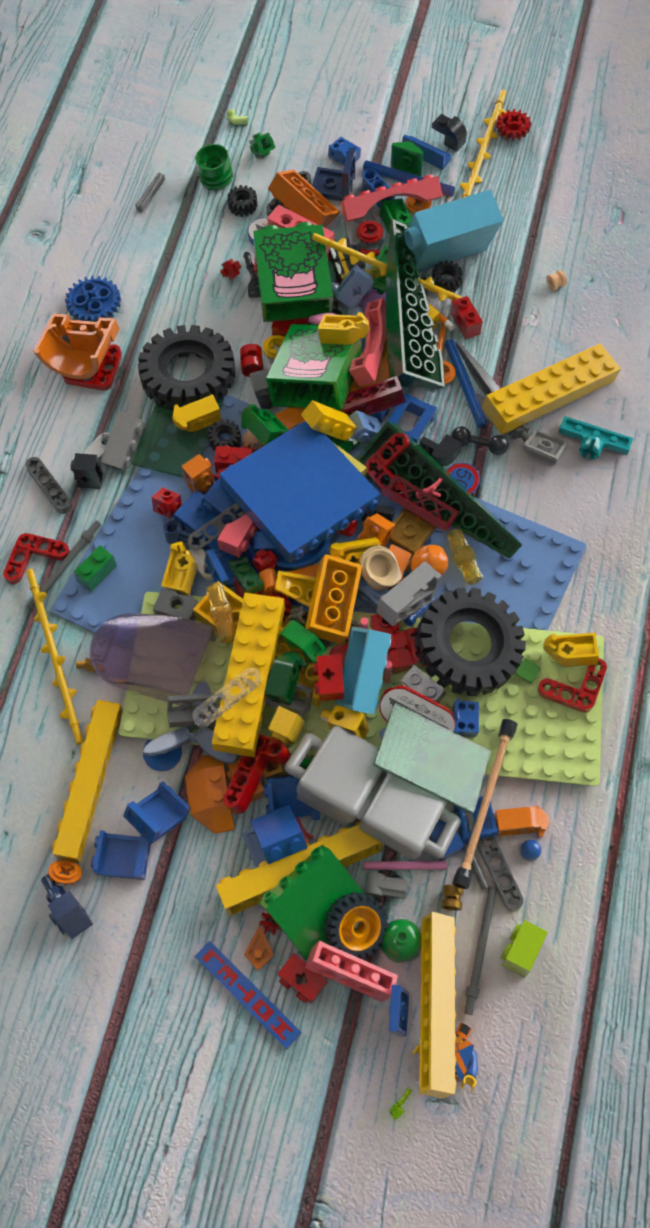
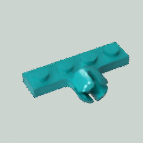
M564 416L558 431L560 434L579 439L581 441L579 453L584 459L587 453L591 454L589 460L599 458L603 448L628 455L634 439Z

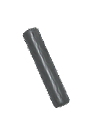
M160 172L156 174L135 205L137 211L143 212L164 182V174Z

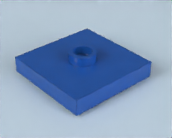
M197 490L173 516L192 532H195L218 516L215 512H209L203 507L201 501L204 495ZM212 525L206 528V532L212 527ZM200 531L199 533L202 535L200 538L202 539L204 534L203 531Z
M392 985L389 1031L397 1036L406 1037L409 992L400 985Z

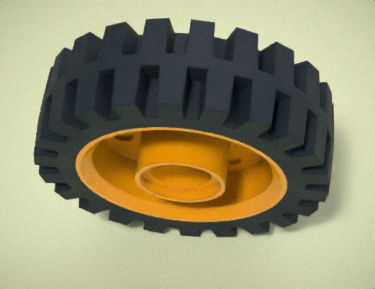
M351 892V895L344 894L343 899L338 898L335 900L337 902L336 905L331 904L330 908L332 911H327L326 913L328 920H324L326 928H323L324 933L327 935L325 938L330 943V946L357 958L365 959L366 955H373L372 950L378 951L380 949L379 943L383 944L382 936L386 932L384 928H389V923L386 921L388 916L385 913L384 907L374 898L360 892ZM359 922L358 927L354 929L355 924Z

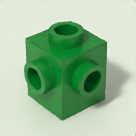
M259 132L253 135L254 139L249 141L251 152L255 156H262V158L271 154L270 151L276 148L269 132L264 134Z

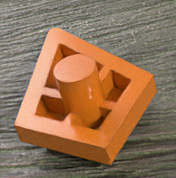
M261 926L256 930L244 953V956L258 971L274 956Z

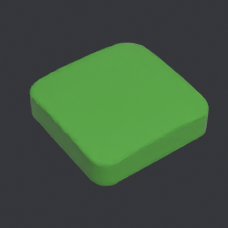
M525 658L515 674L524 681L532 683L541 668Z

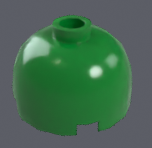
M396 919L389 922V928H384L386 932L382 936L383 944L380 943L382 952L389 960L395 963L412 961L421 950V932L419 928L407 919Z

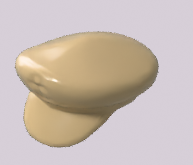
M377 545L367 549L362 554L360 559V565H362L361 573L371 588L380 591L386 590L401 580L402 574L397 559L388 548Z

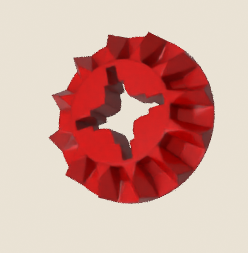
M375 221L362 222L356 230L357 238H360L361 242L365 241L366 244L369 242L374 244L375 241H380L383 236V228Z

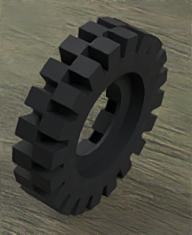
M185 325L177 326V333L174 334L172 329L168 328L163 330L164 338L157 333L151 338L152 343L146 342L143 346V352H140L138 357V371L141 384L149 399L154 398L155 404L161 407L166 403L167 409L174 411V406L177 404L183 407L210 395H213L216 402H218L217 396L224 398L228 394V388L231 389L234 384L236 371L233 350H231L229 342L224 341V336L220 333L214 335L213 329L205 327L201 332L199 325H191L190 331L186 332ZM189 353H193L205 360L206 369L204 373L194 380H177L168 372V365L177 355L178 358L189 356Z
M465 587L456 588L453 594L449 590L441 594L439 599L436 598L420 619L421 621L416 630L418 636L415 639V648L420 650L418 659L421 665L425 663L428 665L425 672L430 678L436 675L439 678L437 684L444 689L449 684L452 686L451 692L459 695L464 690L467 691V696H477L480 692L486 695L492 693L496 688L502 687L521 665L524 658L522 654L526 650V641L521 640L525 635L523 626H516L520 619L515 611L510 614L506 612L510 606L504 600L499 604L494 602L496 595L487 592L485 596H481V589L471 588L469 593L466 592ZM464 621H472L483 626L491 638L489 654L483 659L476 661L460 657L453 650L450 643V633L455 625Z

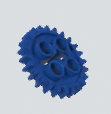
M92 275L89 280L87 277H84L85 281L78 279V285L73 283L74 288H68L69 293H66L67 298L65 299L66 308L74 320L96 322L99 320V317H114L113 312L118 313L117 307L121 306V297L117 285H113L112 280L107 281L106 277L101 280L100 276L94 279Z

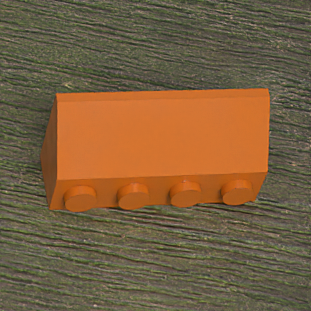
M294 169L277 172L268 187L272 196L279 199L285 208L318 225L323 224L324 228L340 214V211Z

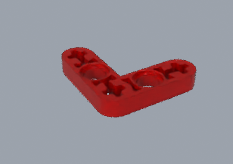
M115 344L109 346L99 370L92 376L90 381L85 382L83 379L63 376L64 382L69 385L95 390H109L113 385L122 359L120 347ZM107 365H113L111 370L104 369Z
M404 433L394 434L366 462L367 473L382 490L384 487L388 488L389 486H385L382 483V478L385 475H388L391 481L394 478V475L387 467L409 445V437ZM398 437L404 438L402 440L403 445L398 444L395 448L390 446L391 444L395 446L399 442ZM386 449L391 450L392 453L389 459L383 457V452ZM372 463L378 464L376 468L382 472L381 474L376 470H371L373 468ZM397 481L394 489L404 492V486Z
M23 533L15 543L3 575L8 583L17 584L21 581L32 554L63 561L70 553V549L62 541ZM27 540L30 541V543H26V545L23 544V542H27ZM47 543L49 545L46 550H39L41 544ZM62 548H64L65 552H61L59 554L58 551H61ZM18 555L25 556L21 562H16L15 558ZM15 571L17 575H13L11 578L9 574H13Z
M599 658L598 664L589 665L580 690L546 678L540 681L537 689L538 694L545 699L584 713L589 712L596 702L607 670V664ZM599 665L600 670L597 676H594L595 666ZM586 682H595L597 688L594 690L587 688ZM546 685L550 686L548 692L544 691ZM556 688H559L557 696H555V690ZM568 691L572 696L571 699L564 700L561 697V692ZM576 695H577V696H578L577 701H576V703H574L573 701H574V699H575V697H576ZM584 699L588 700V704L586 706H583L582 701Z

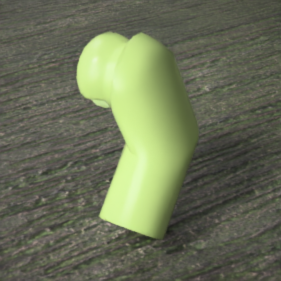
M234 109L227 110L226 117L234 125L248 124L247 116L235 115Z

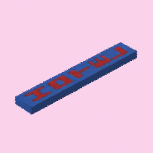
M211 941L194 956L286 1049L301 1035L302 1032Z

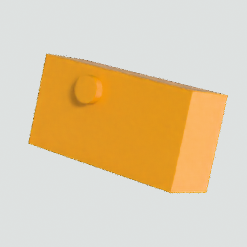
M326 554L320 560L305 626L306 629L318 638L342 644L348 638L362 565Z

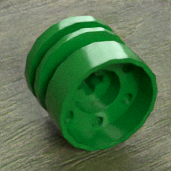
M209 144L200 148L196 153L195 162L201 184L210 190H219L228 186L233 179L228 150L220 144Z

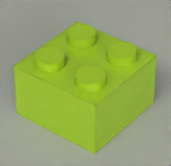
M526 920L521 925L517 923L509 938L512 940V943L507 944L500 957L504 960L501 966L525 978L534 965L548 931Z

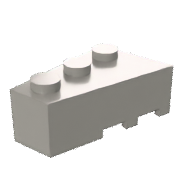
M118 411L101 463L107 467L126 472L148 426L139 417Z
M424 561L388 593L380 597L376 612L390 625H396L432 602L442 575Z

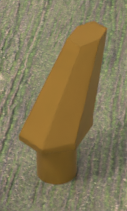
M85 658V661H76V669L86 668V671L106 674L105 667L89 658Z

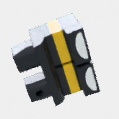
M346 242L348 248L361 253L358 243L349 245V242ZM329 247V256L338 282H342L355 265L362 270L366 268L365 262L359 260L356 264L352 265L349 255Z

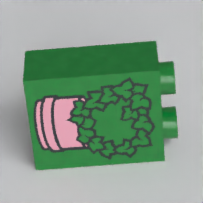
M301 222L295 227L288 228L268 225L261 228V230L253 231L263 322L304 319L316 314L332 313L333 293L326 245L312 240L314 233L324 237L323 224L313 225L310 222Z
M291 324L266 377L273 407L306 409L313 400L335 410L342 411L354 381L349 371L352 359L360 357L363 353L361 339L348 345L320 343L319 325Z

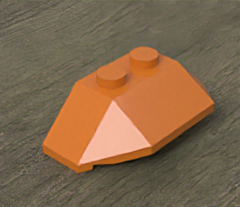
M203 755L185 775L190 815L214 834L234 831L232 811L223 801L228 788L225 763L210 755Z

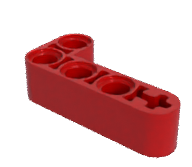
M259 734L255 757L242 755L223 798L224 804L233 813L243 814L247 810L268 761L283 764L289 760L290 751L282 741Z

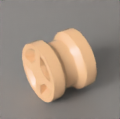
M558 270L554 275L549 274L546 277L547 285L551 291H556L558 287H565L567 285V278L562 270Z

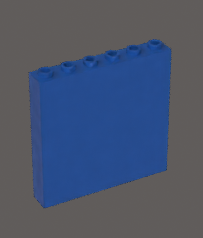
M306 421L220 473V485L289 563L293 560H299L305 552L314 550L319 543L329 540L333 537L334 533L344 530L348 527L349 523L359 520L364 513L374 510L379 505L380 493L324 433L312 429Z

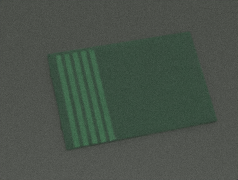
M217 397V404L221 410L224 398ZM166 403L162 407L155 404L131 464L184 478L181 466L198 454L203 456L209 441L208 429H210V426L195 432L181 430L174 425L172 420L173 410L167 409Z
M394 703L373 765L473 814L491 751Z

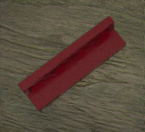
M395 376L348 393L340 412L347 414L348 417L355 411L372 415L406 403L398 377ZM395 383H396V385H397V386H395V387H393V388H390V389L387 388L389 385H392V384H395ZM372 391H378L376 394H370ZM355 397H361L359 400H353Z
M397 475L394 476L388 488L384 487L381 491L382 495L443 531L450 529L459 511ZM397 481L403 483L404 492L397 493L393 490ZM418 492L420 501L412 502L409 493ZM432 500L435 503L436 510L429 512L426 510L424 502ZM447 509L452 512L448 522L441 518L440 511Z

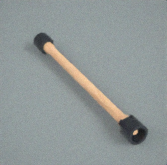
M510 719L502 720L498 735L500 737L499 747L476 818L472 837L468 844L464 862L461 863V867L457 868L452 884L461 889L469 888L473 873L471 871V861L473 860L507 744H509L517 730V722Z

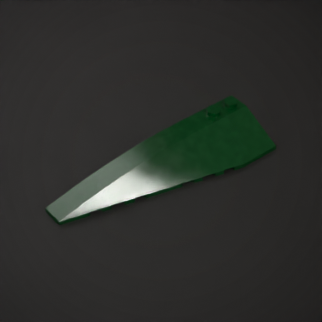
M392 219L390 222L386 271V331L389 378L397 376L400 385L403 387L444 388L442 353L437 348L438 338L432 330L434 324L428 315L430 309L424 287L418 279L420 273L419 269L415 268L414 261L416 258L405 241L404 231L407 229V225Z
M387 421L356 460L365 466L366 462L394 434H406L410 440L409 445L387 467L394 476L397 475L421 490L428 488L441 478L442 481L434 490L441 495L440 497H433L459 511L451 527L511 559L523 544L395 422ZM398 437L397 439L399 442L395 446L392 444L390 446L395 448L398 444L403 445L404 443L402 442V440L404 438ZM386 449L383 452V457L389 459L392 453L391 450ZM371 464L373 466L371 470H376L379 474L382 473L376 468L378 464ZM367 473V477L379 487V485ZM385 475L382 478V483L385 486L390 484V477ZM416 491L409 493L412 502L420 501L416 497ZM434 501L424 502L427 511L436 510ZM447 509L440 511L441 518L448 522L452 512Z

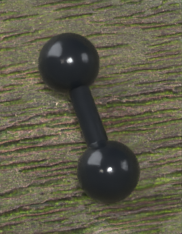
M464 426L456 427L451 433V437L462 442L461 447L466 446L469 442L488 446L490 452L497 456L505 454L509 447L508 440L502 435H495L491 439L471 435L469 429Z

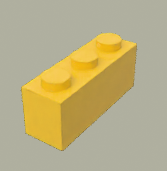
M313 400L301 414L312 429L347 441L357 429V426L347 414Z
M278 706L268 729L273 732L272 736L282 741V743L289 745L292 742L296 744L305 721L298 714Z

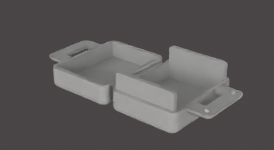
M334 726L324 741L310 733L303 736L284 767L287 773L300 780L297 786L298 800L346 827L356 818L361 820V831L410 859L418 858L422 850L437 858L444 857L461 823L458 816L444 809L451 796L449 787L410 765L405 780L402 779L406 763H403L399 777L396 776L400 761H397L394 774L390 773L391 769L388 771L384 770L388 760L387 755L383 767L380 768L379 764L384 751L340 726ZM313 747L318 752L305 770L300 767V764L310 748ZM440 819L446 825L439 839L434 843L429 840V837Z

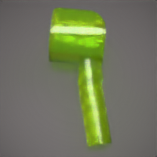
M409 1087L402 1097L390 1108V1114L395 1120L405 1113L401 1105L404 1104L412 1092V1089Z

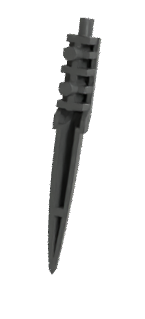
M456 343L467 368L484 395L486 396L499 390L498 385L478 361L460 343ZM526 423L503 435L513 434V440L522 438L526 442L529 438L527 433L530 430V426Z

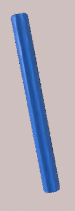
M365 160L363 163V170L373 169L379 175L405 183L417 178V181L423 180L421 176ZM440 182L442 194L453 196L455 187Z
M453 339L446 340L445 347L455 368L478 428L485 427L487 424L486 418L455 341Z

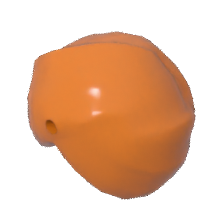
M426 545L419 548L411 559L412 572L424 561L441 575L448 568V557L444 549L437 545Z

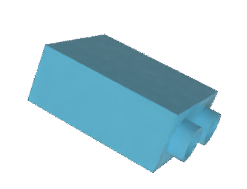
M490 189L414 213L408 228L404 231V237L408 248L415 255V268L421 272L435 267L436 264L439 265L440 261L445 263V260H448V263H450V261H456L486 251L504 219Z

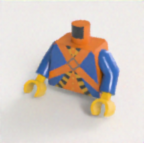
M461 1022L455 1032V1079L460 1082L462 1081V1089L465 1084L470 1085V1092L472 1093L476 1086L478 1058L474 1050V1044L467 1041L472 1028ZM420 1045L416 1046L413 1050L412 1056L415 1053L420 1054Z

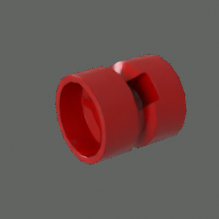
M246 344L240 348L241 373L246 377H250L249 374L263 370L262 348L259 345Z

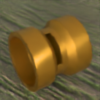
M444 885L442 890L444 899L441 902V908L452 911L462 910L461 896L464 889L454 885Z

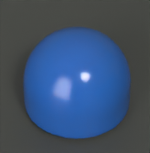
M526 840L520 847V854L527 861H535L541 855V846L535 840Z

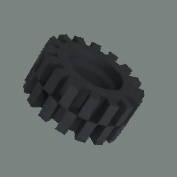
M239 185V188L235 186L234 190L231 189L230 193L228 192V207L232 214L235 213V216L240 214V217H243V214H245L247 217L249 216L248 213L252 215L253 211L257 210V194L252 187L248 188V185L244 187ZM241 199H246V200H248L247 202H244V203H239V202H237L238 200H241Z
M445 260V263L440 261L439 265L436 264L432 270V279L435 280V285L450 292L452 290L457 291V288H460L462 284L463 271H461V266L458 267V263L453 264L454 261H450V263H448V260ZM448 274L453 276V278L444 279L441 276Z
M221 419L220 423L214 422L215 426L211 424L210 429H208V439L213 451L216 450V446H240V429L237 424L235 425L234 421L230 423L226 419V422H223V419ZM222 433L231 434V438L225 441L219 440L218 436Z

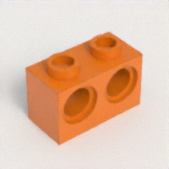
M376 513L366 518L363 523L364 529L356 540L376 537L380 541V545L385 547L395 524Z

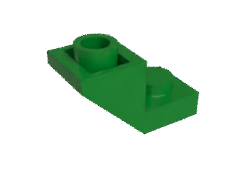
M291 620L279 633L290 648H298L310 663H315L317 656H322L327 650L315 634L294 620Z

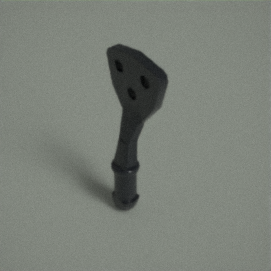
M244 252L243 258L245 259L246 269H248L251 276L248 284V297H260L258 277L254 273L251 254Z

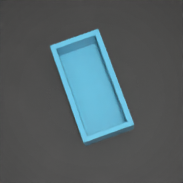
M352 626L342 671L344 700H336L335 705L354 711L374 714L378 706L379 689L382 687L383 670L387 665L386 656L391 646V634Z

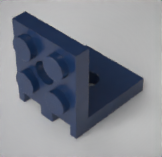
M349 148L343 171L317 167L312 186L326 199L342 201L345 196L350 195V192H352L356 172V149Z

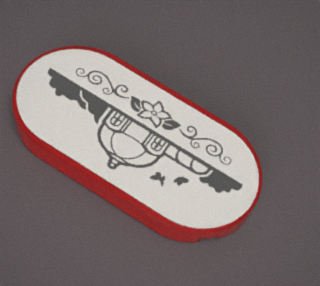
M403 685L391 687L382 694L379 702L380 713L389 724L393 725L398 708L402 710L396 727H399L404 711L407 714L401 729L403 731L409 713L413 715L407 733H410L415 716L418 717L413 734H416L420 719L424 720L418 739L428 744H442L448 741L454 734V728L456 727L455 718L452 712L442 704Z

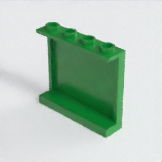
M324 845L316 847L305 861L298 863L292 873L283 877L273 890L265 893L259 904L265 908L298 949L299 954L307 961L310 950L316 943L321 941L328 945L330 944L325 938L327 935L324 933L323 928H326L324 920H328L326 916L327 911H332L330 908L331 904L336 905L337 902L335 900L338 898L343 899L344 894L351 895V892L363 893V891L333 852Z

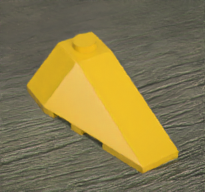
M278 571L275 590L310 607L316 577Z

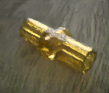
M461 529L451 530L446 534V539L452 550L453 561L456 567L460 568L467 585L477 584L483 579V576L476 563L475 552L471 546H468Z
M210 584L206 590L211 604L212 618L217 626L220 641L226 644L231 643L235 639L236 629L232 620L233 614L230 603L227 602L223 584Z

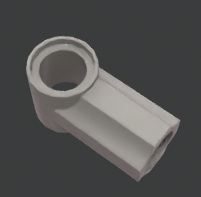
M367 872L364 894L376 898L387 896L405 899L407 880L385 877L381 873Z

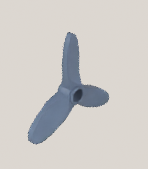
M203 681L195 687L192 695L209 694L211 690L208 684ZM198 701V702H195L194 705H200V704H202L203 702H202V701ZM205 725L181 727L161 735L148 743L143 750L144 754L154 756L170 752L192 742L197 743L208 755L223 763L233 764L237 762V754L214 751L212 746L214 731L204 728ZM199 729L196 733H191L193 730Z

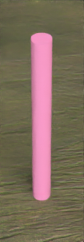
M447 861L363 862V869H447Z

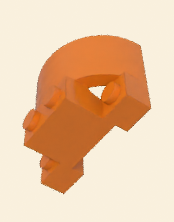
M52 314L33 352L46 367L60 375L73 379L90 378L97 373L111 342H114L120 328L116 319L99 317L98 322L70 320L69 316L65 314ZM68 335L70 342H66L61 337Z

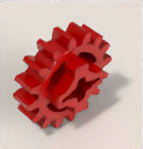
M515 109L512 112L507 110L506 113L501 112V116H498L496 122L497 133L501 132L500 136H506L507 140L509 137L512 138V141L515 138L521 140V136L526 137V134L530 133L532 122L530 117H526L527 113L522 114L521 110L518 112Z

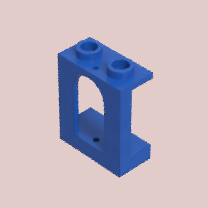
M405 393L406 403L397 405L388 421L397 424L405 410L419 416L420 419L415 427L410 431H404L418 444V440L429 422H433L436 418L437 407Z

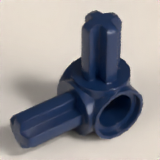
M177 519L169 520L163 526L167 543L171 545L181 541L188 543V538L192 533L185 531L183 524ZM193 537V542L191 544H198L199 538L196 539L195 537Z

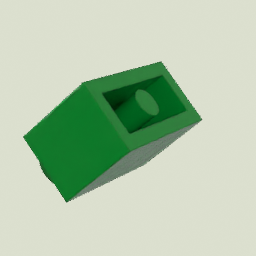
M99 545L73 572L77 581L92 592L116 568L117 564L114 556Z

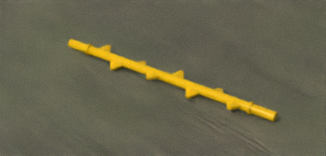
M504 89L500 91L498 100L495 102L491 118L483 120L488 128L484 138L476 139V142L481 147L476 161L467 164L472 169L468 183L460 184V187L465 191L462 194V198L470 196L474 183L482 182V179L478 176L481 163L485 159H490L491 155L486 152L490 139H497L498 137L494 132L498 116H501V112L506 113L501 108L504 105L503 102L507 93Z
M316 233L313 234L312 240L326 245L327 248L330 247L349 255L352 265L360 260L379 268L381 276L386 275L387 264L376 260L374 252L365 255L348 248L345 238L335 242ZM431 277L426 280L418 278L420 284H423L425 289L438 294L439 301H443L446 298L451 299V301L462 298V296L457 295L455 292L452 293L434 285Z
M28 569L26 574L30 584L29 589L32 591L37 608L34 622H41L46 639L41 652L50 653L56 674L52 685L60 688L65 705L60 718L69 719V727L72 729L75 743L80 745L84 741L79 728L80 723L77 721L72 704V698L76 695L77 690L67 687L62 670L65 656H58L52 635L58 628V625L48 622L43 604L47 594L39 591L40 586L37 584L34 570Z

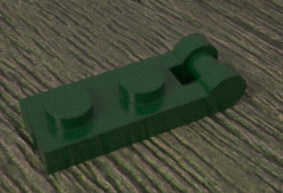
M246 555L241 556L238 560L231 559L227 561L230 572L244 593L253 594L265 590L264 583L248 562Z

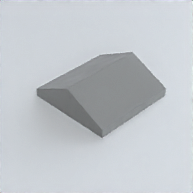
M535 429L525 442L523 448L558 462L568 442Z

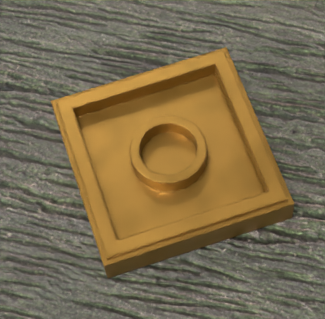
M404 508L393 522L395 527L389 541L414 555L419 548L424 546L436 530V526Z

